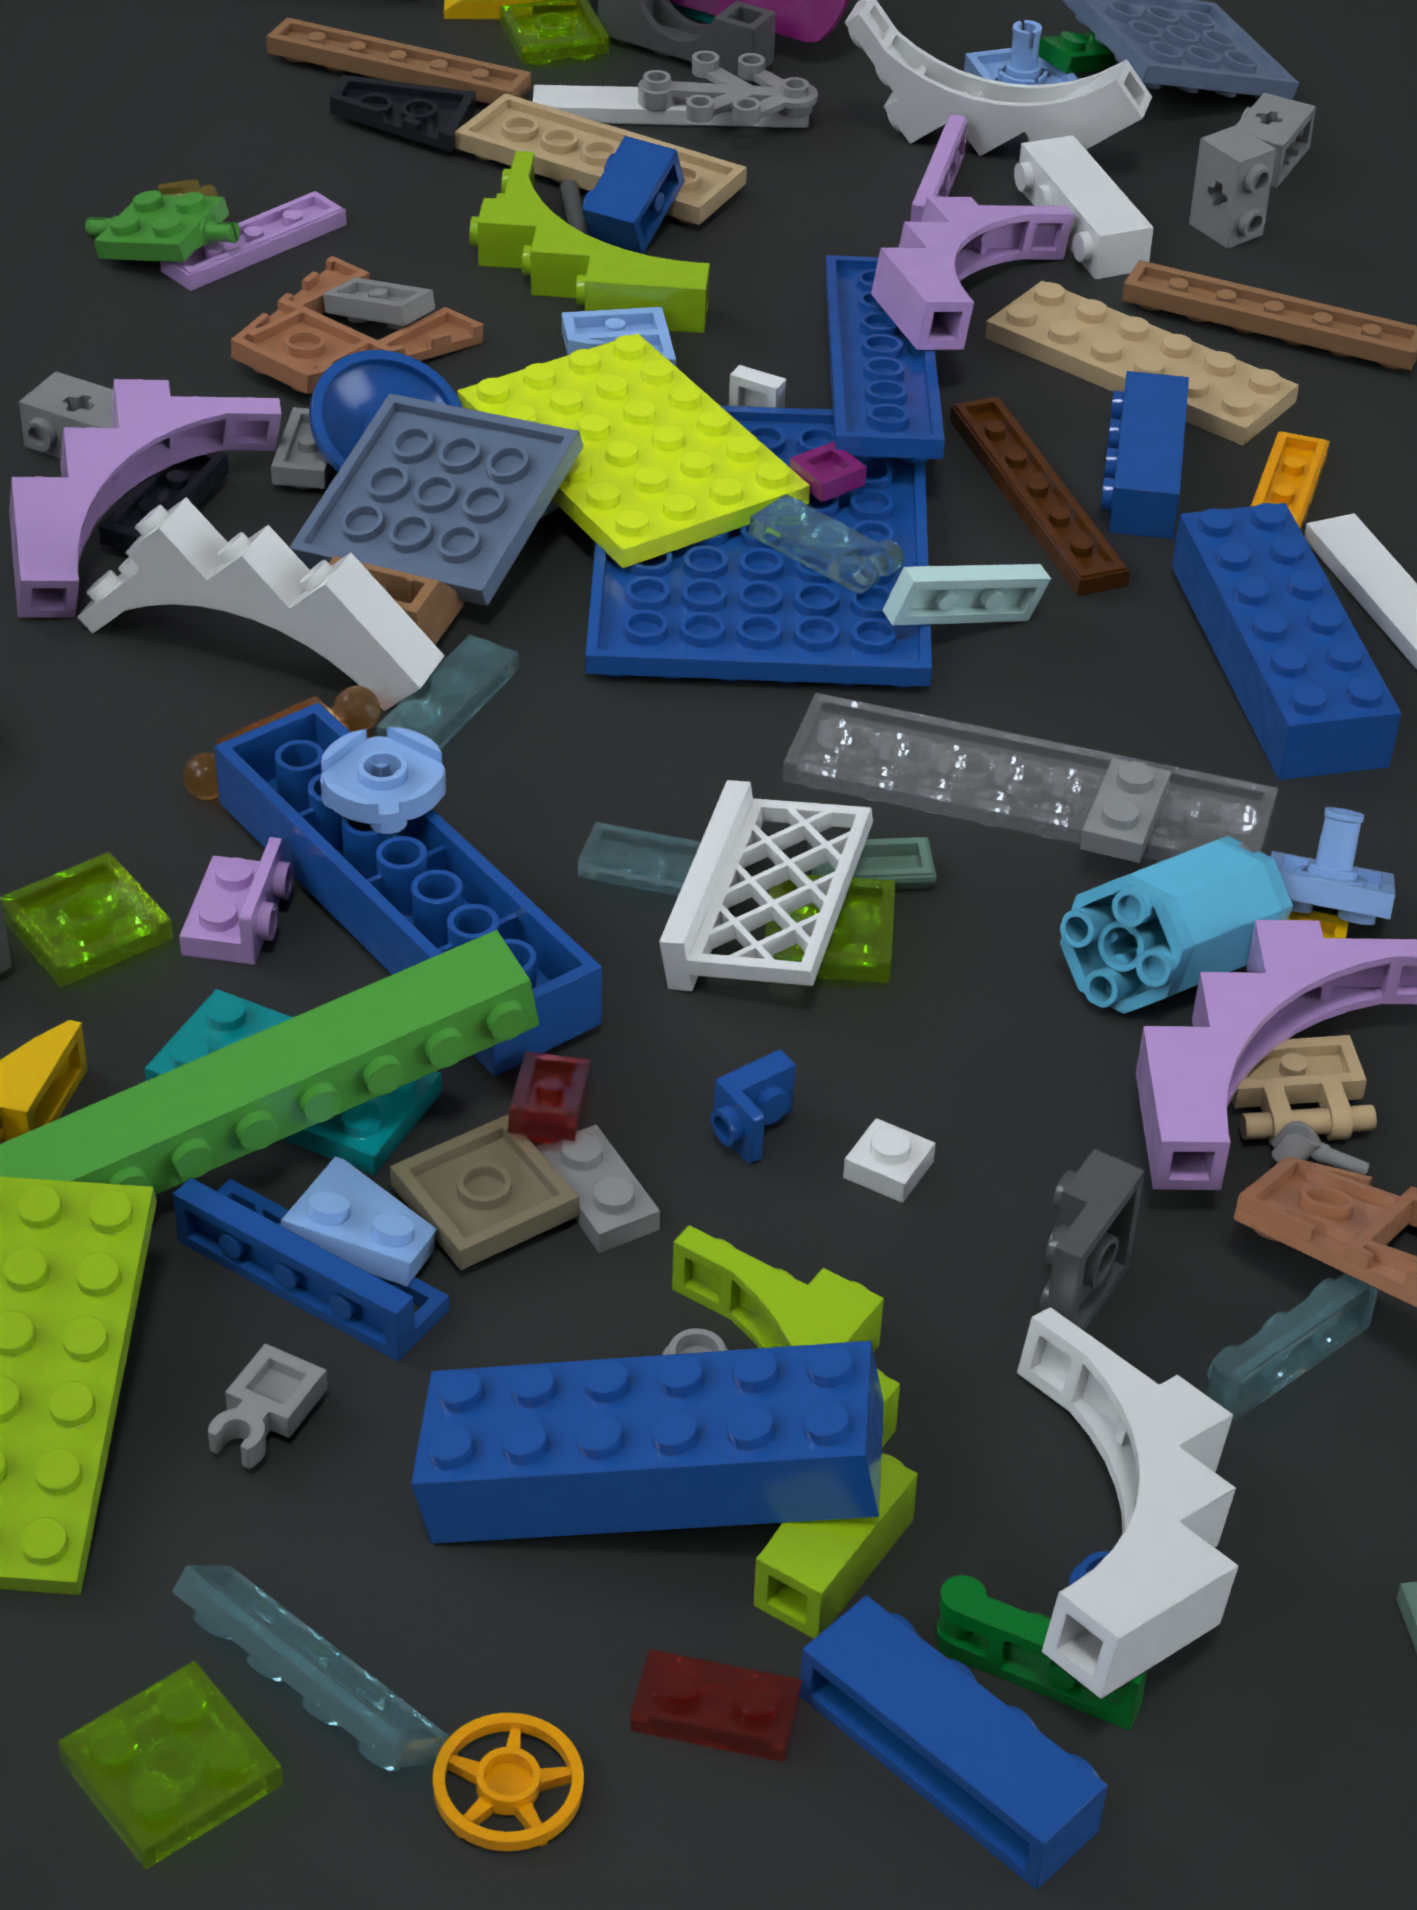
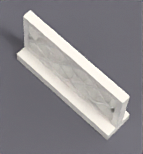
M727 780L659 941L668 989L693 991L698 976L813 986L873 823L871 807L754 799L751 782ZM764 821L789 823L791 825L769 837L761 830ZM831 827L851 828L849 832L830 841H827L820 834V832ZM803 840H806L813 847V849L791 859L782 851ZM767 857L776 865L753 877L745 870V867ZM826 862L835 869L834 872L813 882L804 874V872ZM787 880H791L798 887V889L775 900L766 892V890ZM751 897L760 905V907L736 918L728 910L730 907ZM810 903H813L820 910L819 913L798 923L788 915V913ZM771 921H775L783 929L760 941H757L749 933ZM733 939H736L744 947L731 955L711 954L712 949ZM795 944L805 952L802 962L775 960L772 955Z

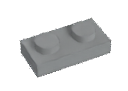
M357 277L323 294L326 313L346 316L348 321L353 323L382 322L386 323V326L390 329H402L416 322V319L435 310L432 289Z
M293 407L271 465L272 484L292 486L301 490L312 488L325 489L333 467L327 462L315 443L310 427L309 409Z
M1112 758L1083 827L1080 849L1140 863L1168 793L1171 771L1151 767L1142 762H1129Z
M597 1124L536 1146L579 1196V1216L574 1219L598 1253L660 1230V1210Z

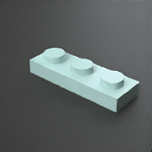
M1041 564L903 567L882 611L892 626L1029 621L1051 578Z

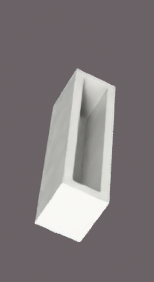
M1073 135L1021 143L1020 160L1014 168V179L1018 190L1023 192L1034 206H1067L1074 213L1067 246L1073 252L1076 260L1083 264L1094 279L1130 274L1139 260L1149 262L1154 227Z

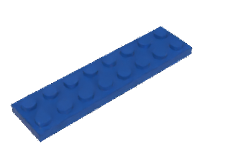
M826 255L825 288L835 450H846L858 461H868L875 457L900 458L910 463H922L929 459H943L945 437L935 350H916L871 295L879 257Z

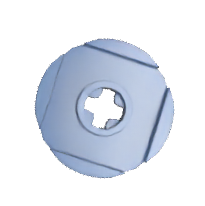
M387 727V737L376 736L367 738V729L353 731L334 741L322 755L320 783L323 804L345 818L370 824V827L375 832L381 834L400 832L406 827L407 820L415 819L430 811L446 793V773L442 764V753L438 745L425 735L410 729Z

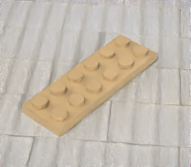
M506 93L455 131L456 149L474 154L475 157L482 160H494L512 166L515 151L534 152L535 174L554 179L558 184L565 180H574L580 188L589 191L595 188L604 172L608 157L616 152L625 136L676 149L685 182L666 215L675 217L678 221L685 224L700 225L746 185L747 167Z
M1040 281L986 321V339L1110 391H1124L1126 371L1189 377L1186 422L1242 446L1295 404L1297 400L1299 384L1280 377L1274 371L1259 369L1237 360L1230 353L1212 350L1193 342L1185 335L1173 334L1149 324L1143 318L1129 316L1111 309L1101 301L1087 299L1069 292L1056 283Z

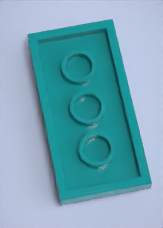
M216 989L144 1068L146 1081L293 1017ZM435 1071L403 1085L391 1093L378 1096L335 1115L327 1121L317 1123L281 1140L330 1159L334 1157L344 1159L356 1169L375 1176L442 1093V1074Z

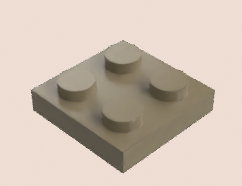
M508 1115L390 1166L391 1186L412 1211L437 1229L435 1240L460 1270L579 1216V1196Z

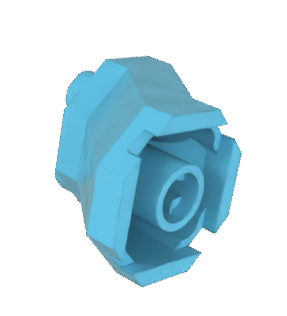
M1226 836L1076 895L1071 911L1064 915L1060 925L1062 936L1060 945L1078 990L1085 993L1091 1003L1101 1008L1109 1006L1125 1014L1198 985L1200 972H1231L1246 966L1255 920H1288L1293 907L1275 859L1260 851L1252 853L1238 846L1243 844L1242 842Z

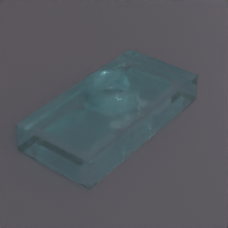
M595 822L578 859V877L679 896L701 842Z

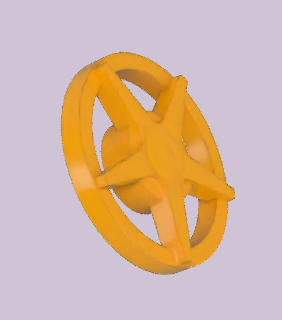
M496 1713L470 1721L456 1730L446 1740L434 1764L433 1796L440 1816L458 1838H463L474 1845L490 1850L519 1851L546 1845L547 1841L556 1837L570 1824L580 1807L583 1797L584 1770L580 1755L574 1744L561 1730L551 1723L527 1714ZM498 1732H510L506 1747L490 1751L480 1762L457 1756L459 1751L466 1745L480 1737ZM521 1733L537 1737L548 1743L560 1754L567 1767L540 1768L537 1760L529 1752L521 1749ZM447 1771L476 1785L478 1799L464 1815L456 1809L447 1793L445 1784ZM571 1783L570 1792L563 1806L551 1818L541 1823L533 1806L539 1797V1793ZM496 1813L506 1816L514 1815L524 1826L525 1830L504 1832L487 1829L479 1825Z

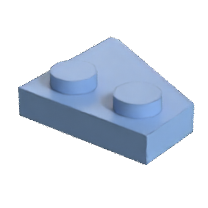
M334 1157L282 1218L280 1225L374 1276L404 1286L409 1285L433 1253L437 1229L346 1160Z

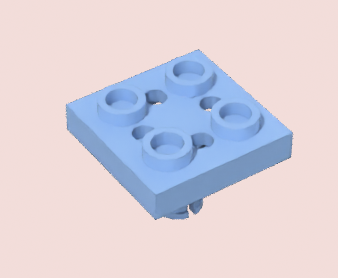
M1024 20V30H1022L1021 21L1013 24L1012 48L965 53L964 71L985 79L1025 85L1056 84L1078 80L1073 72L1065 74L1038 56L1042 26L1035 21Z
M1325 807V819L1316 859L1272 851L1271 857L1275 859L1293 904L1291 911L1311 913L1313 905L1338 909L1337 917L1339 919L1363 925H1374L1376 917L1391 918L1395 898L1394 874L1353 866L1364 814L1343 808Z

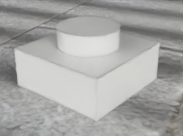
M739 365L730 374L729 406L785 408V378Z
M876 1118L844 1159L843 1178L903 1203L934 1162L936 1143Z

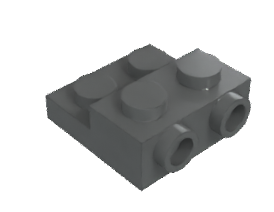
M1093 1149L1077 1172L1070 1169L1066 1171L1056 1188L1052 1202L1053 1208L1059 1210V1217L1046 1247L1045 1262L1052 1265L1050 1279L1040 1298L1039 1311L1042 1312L1051 1307L1083 1331L1086 1329L1130 1267L1145 1170Z

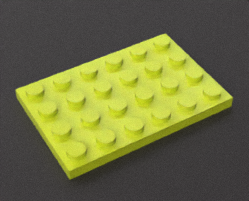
M638 333L620 336L615 341L590 349H579L570 355L552 361L531 364L523 370L498 378H487L478 384L457 390L458 398L463 408L580 432L584 447L552 500L622 568L809 504L810 485Z

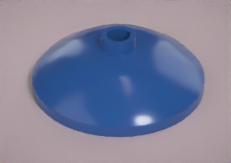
M387 350L356 352L333 363L320 377L313 391L309 406V421L312 435L321 454L339 472L389 393L463 408L454 390L435 370L408 355Z

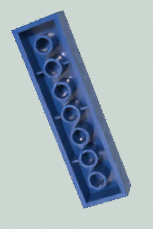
M319 702L214 746L220 804L264 848H266L270 837L283 838L285 862L293 863L294 877L392 975L498 930L531 980L540 1025L521 1033L513 1039L503 1041L473 1055L494 1077L602 1023V966L435 810L431 809L420 817L407 820L406 827L400 832L381 834L375 832L370 827V824L345 818L323 804L320 783L322 755L334 741L351 732Z

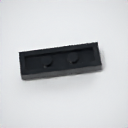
M213 452L174 464L146 478L98 526L100 545L126 552L141 536L135 529V526L160 504L168 511L187 497L197 507L229 473L227 454Z

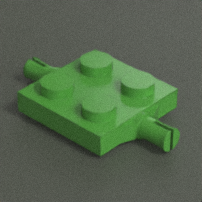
M155 190L142 192L133 198V202L119 216H114L113 218L90 216L85 226L86 233L90 238L97 237L94 240V245L99 259L184 262L196 249L205 244H211L212 242L237 243L236 241L240 238V227L237 222H223L229 215L225 197L204 196L201 192H189L183 195H162L161 192Z

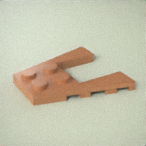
M331 256L326 260V270L320 275L312 271L302 280V290L294 296L289 293L282 296L277 301V311L271 316L263 312L231 339V358L253 368L257 373L268 375L291 386L297 392L310 394L313 393L323 373L333 363L347 355L366 350H387L423 361L482 343L484 324L444 307L380 340H375L321 315L326 312L323 298L325 292L354 277L370 279L369 272Z
M1286 1156L1239 1194L1234 1220L1254 1229L1263 1238L1282 1242L1417 1307V1256L1386 1246L1408 1224L1417 1227L1416 1187L1411 1186L1401 1196L1372 1187L1373 1177Z

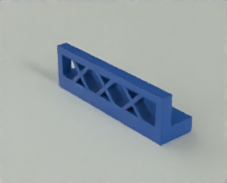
M190 1178L173 1193L179 1243L397 1362L450 1310L448 1294L416 1277L412 1279L408 1286H404L374 1276L280 1226L282 1218L289 1211L288 1209L232 1179H229L215 1191ZM414 1304L420 1307L415 1313Z

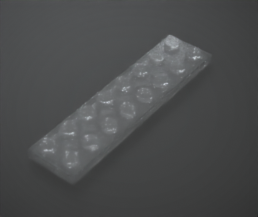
M815 693L783 762V781L1078 844H1081L1083 827L1112 758L1129 762H1142L1151 767L1171 771L1168 793L1142 856L1159 862L1226 836L1242 842L1243 844L1238 846L1252 853L1262 852L1278 793V788L820 693Z

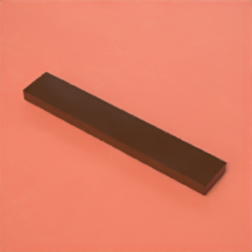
M996 396L951 405L950 422L1076 595L1082 596L1127 587L1130 575L1129 568L1002 400Z

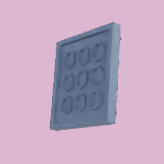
M1062 0L1076 14L1075 19L1086 25L1095 34L1094 38L1099 43L1106 45L1115 54L1114 58L1117 62L1121 63L1126 59L1129 61L1145 87L1159 89L1161 85H1169L1188 93H1198L1199 89L1213 90L1219 95L1231 98L1239 93L1248 94L1259 99L1263 93H1268L1292 100L1298 88L1299 82L1214 2L1198 0Z
M389 393L289 548L309 567H314L323 560L329 563L334 556L345 557L352 553L363 563L439 580L457 591L459 600L488 606L584 446L580 432Z

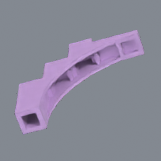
M927 197L922 222H904L899 248H880L871 295L916 350H964L974 301L961 286L960 281L976 271L999 263L1020 259L1064 260L1074 213L1067 206L978 205L972 197Z
M114 379L110 410L111 428L63 427L60 460L61 477L35 476L11 478L9 521L18 618L76 617L79 587L78 563L88 538L109 508L125 493L146 478L174 464L221 450L276 451L282 415L279 398L171 396L169 380Z
M1255 920L1246 966L1247 973L1200 972L1192 1016L1193 1027L1143 1026L1136 1068V1080L1153 1189L1221 1190L1231 1143L1227 1107L1240 1083L1272 1049L1296 1033L1323 1020L1349 1011L1379 1004H1417V939L1323 938L1320 921Z

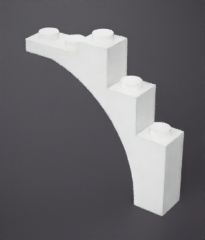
M877 0L858 1L845 21L852 41L856 46L864 49L875 65L876 73L881 82L892 89L893 92L884 108L887 111L891 125L897 131L902 132L910 144L946 124L949 115L955 114L966 116L968 120L966 143L971 144L979 156L1023 132L1027 134L1028 142L1073 135L1085 149H1088L1143 119L1152 99L1151 94L1127 59L1100 73L1074 81L1041 85L1004 83L961 71L920 49L898 32Z
M187 497L168 511L161 504L158 505L135 526V529L141 536L125 552L129 557L118 568L122 574L117 576L112 570H109L100 577L86 592L92 601L77 616L92 633L125 610L154 605L200 606L246 617L292 637L332 662L354 680L384 711L419 690L445 656L352 553H349L332 566L326 560H323L309 570L269 525L250 538L243 532H240L227 542Z
M1050 1307L1032 1316L1017 1373L1067 1409L1091 1438L1105 1461L1116 1488L1122 1515V1536L1113 1550L1093 1570L1058 1593L1042 1652L1102 1699L1221 1623L1239 1567L1215 1548L1219 1544L1236 1487L1215 1473L1233 1414L1178 1375L1161 1384H1157Z

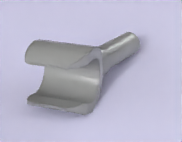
M1292 1121L1286 1124L1271 1141V1145L1275 1147L1272 1151V1157L1278 1163L1286 1156L1305 1161L1312 1157L1322 1164L1325 1163L1338 1169L1366 1175L1369 1168L1368 1162L1330 1148L1329 1145L1322 1143L1317 1134L1301 1121Z

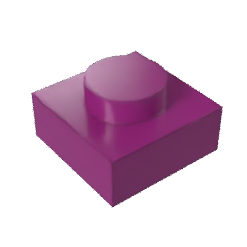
M834 441L790 458V468L810 485V493L821 502L836 498L841 494L865 485L866 466L846 450H835Z

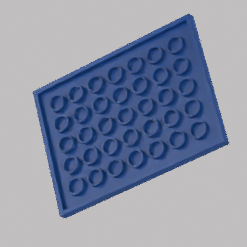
M720 405L789 467L791 457L834 441L833 414L830 409ZM875 457L868 461H860L866 466V481L862 487L823 502L810 493L809 504L626 568H622L595 543L585 653V674H602L610 677L625 675L655 676L666 679L709 678L723 681L762 680L786 684L816 682L834 683L842 686L869 684L891 685L898 688L910 686L930 687L932 674L931 624L892 626L882 611L903 567L929 566L925 462L910 463L893 457Z

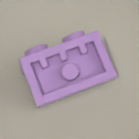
M269 838L261 861L246 860L238 857L212 856L179 936L182 956L256 964L264 941H272L275 937L280 899L288 900L293 888L294 866L291 862H285L283 838Z

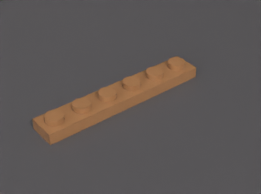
M288 17L266 36L267 53L283 56L290 62H309L325 66L330 71H348L365 75L366 78L475 91L476 101L488 103V105L505 93L523 98L531 90V72Z
M1142 260L1138 261L1124 282L1122 301L1138 304L1145 310L1168 311L1184 315L1189 320L1195 322L1209 321L1230 326L1240 333L1263 334L1279 338L1290 345H1308L1329 350V352L1339 357L1354 356L1378 362L1381 366L1389 369L1403 368L1412 370L1417 361V326Z

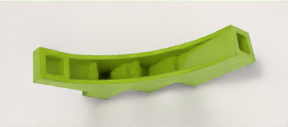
M515 151L511 169H503L501 193H497L496 198H484L479 217H471L469 241L470 246H478V266L522 269L523 275L531 276V295L576 298V305L585 306V311L662 307L668 331L705 333L709 307L710 263L678 261L648 256L616 247L581 232L553 213L536 193L534 152Z
M690 1225L673 1242L672 1290L730 1319L758 1348L871 1341L873 1352H875L880 1346L884 1298L869 1291L862 1284L849 1281L822 1268L807 1285L795 1279L788 1272L773 1268L736 1249L729 1242L714 1238ZM877 1369L884 1400L883 1447L896 1432L900 1383L887 1377ZM882 1453L879 1517L782 1523L756 1558L753 1606L815 1639L833 1623L912 1523L918 1473L905 1467L893 1456Z

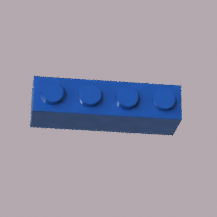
M1126 371L1124 391H1113L1100 510L1111 511L1109 533L1166 539L1174 538L1180 495L1189 377Z
M866 1595L802 1649L799 1696L1036 1891L1099 1832L1108 1785L1099 1778L1094 1768L1082 1757L1076 1754H1068L1041 1733L1024 1711L1015 1706H1007L977 1682L972 1672L964 1664L955 1659H947L919 1637L911 1623L897 1613H889Z

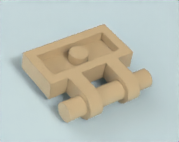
M1350 1035L1287 1039L1259 1061L1240 1083L1232 1098L1234 1108L1260 1106L1262 1112L1241 1114L1240 1132L1243 1140L1267 1139L1271 1145L1272 1139L1286 1124L1292 1121L1304 1122L1317 1135L1324 1134L1329 1141L1349 1139L1352 1132L1374 1131L1377 1124L1374 1106L1372 1104L1350 1106L1348 1100L1363 1099L1367 1082ZM1318 1102L1320 1108L1291 1110L1290 1104Z

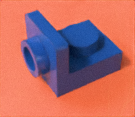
M781 1049L715 1079L714 1104L710 1115L713 1131L724 1146L732 1147L749 1165L762 1159L764 1125L773 1124L785 1114L792 1112L796 1064Z

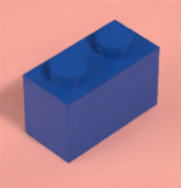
M625 136L616 152L608 157L604 172L595 188L590 190L584 198L582 214L586 220L590 236L616 247L644 254L685 182L677 150Z

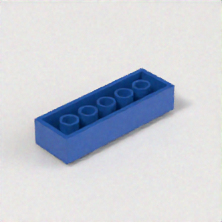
M1262 503L1250 507L1213 508L1202 512L1180 514L1172 569L1277 779L1285 780L1390 767L1402 713L1287 504Z
M871 1341L431 1371L411 1486L432 1544L879 1517L884 1400Z

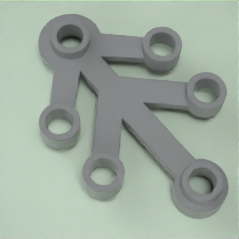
M698 51L692 55V74L700 78H706L713 83L672 81L670 74L662 70L645 72L643 79L638 83V103L641 107L654 111L666 110L674 105L675 97H688L686 99V118L696 123L711 121L714 116L732 109V120L740 125H754L761 118L775 112L789 118H801L811 114L813 106L818 101L817 89L810 85L807 80L799 77L786 79L778 77L765 69V58L756 53H745L738 57L737 75L739 77L719 67L720 57L717 53ZM744 80L754 81L761 86H753Z

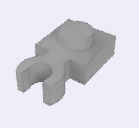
M264 1344L226 1390L227 1410L218 1414L208 1427L210 1452L218 1454L228 1441L242 1438L244 1439L240 1446L242 1466L250 1469L257 1465L265 1456L266 1436L268 1433L274 1431L290 1438L328 1390L327 1370L273 1346Z

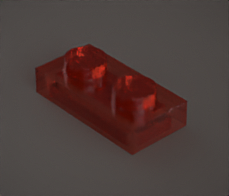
M525 1052L509 1108L507 1133L526 1135L529 1140L538 1143H555L560 1140L575 1141L588 1086L591 1059Z
M649 1649L631 1710V1731L785 1763L801 1699L802 1680Z

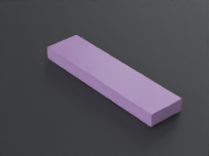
M949 115L912 203L911 222H922L927 197H949L965 157L968 122L966 116Z
M311 192L239 222L240 238L236 241L237 243L212 242L196 249L184 262L160 261L161 272L188 290H195L347 225L346 210L318 192Z

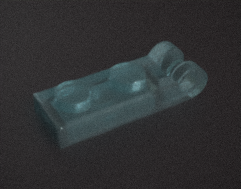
M787 494L750 516V536L859 594L875 586L878 583L879 576H890L903 567L904 564L903 552L894 541L885 539L878 543Z

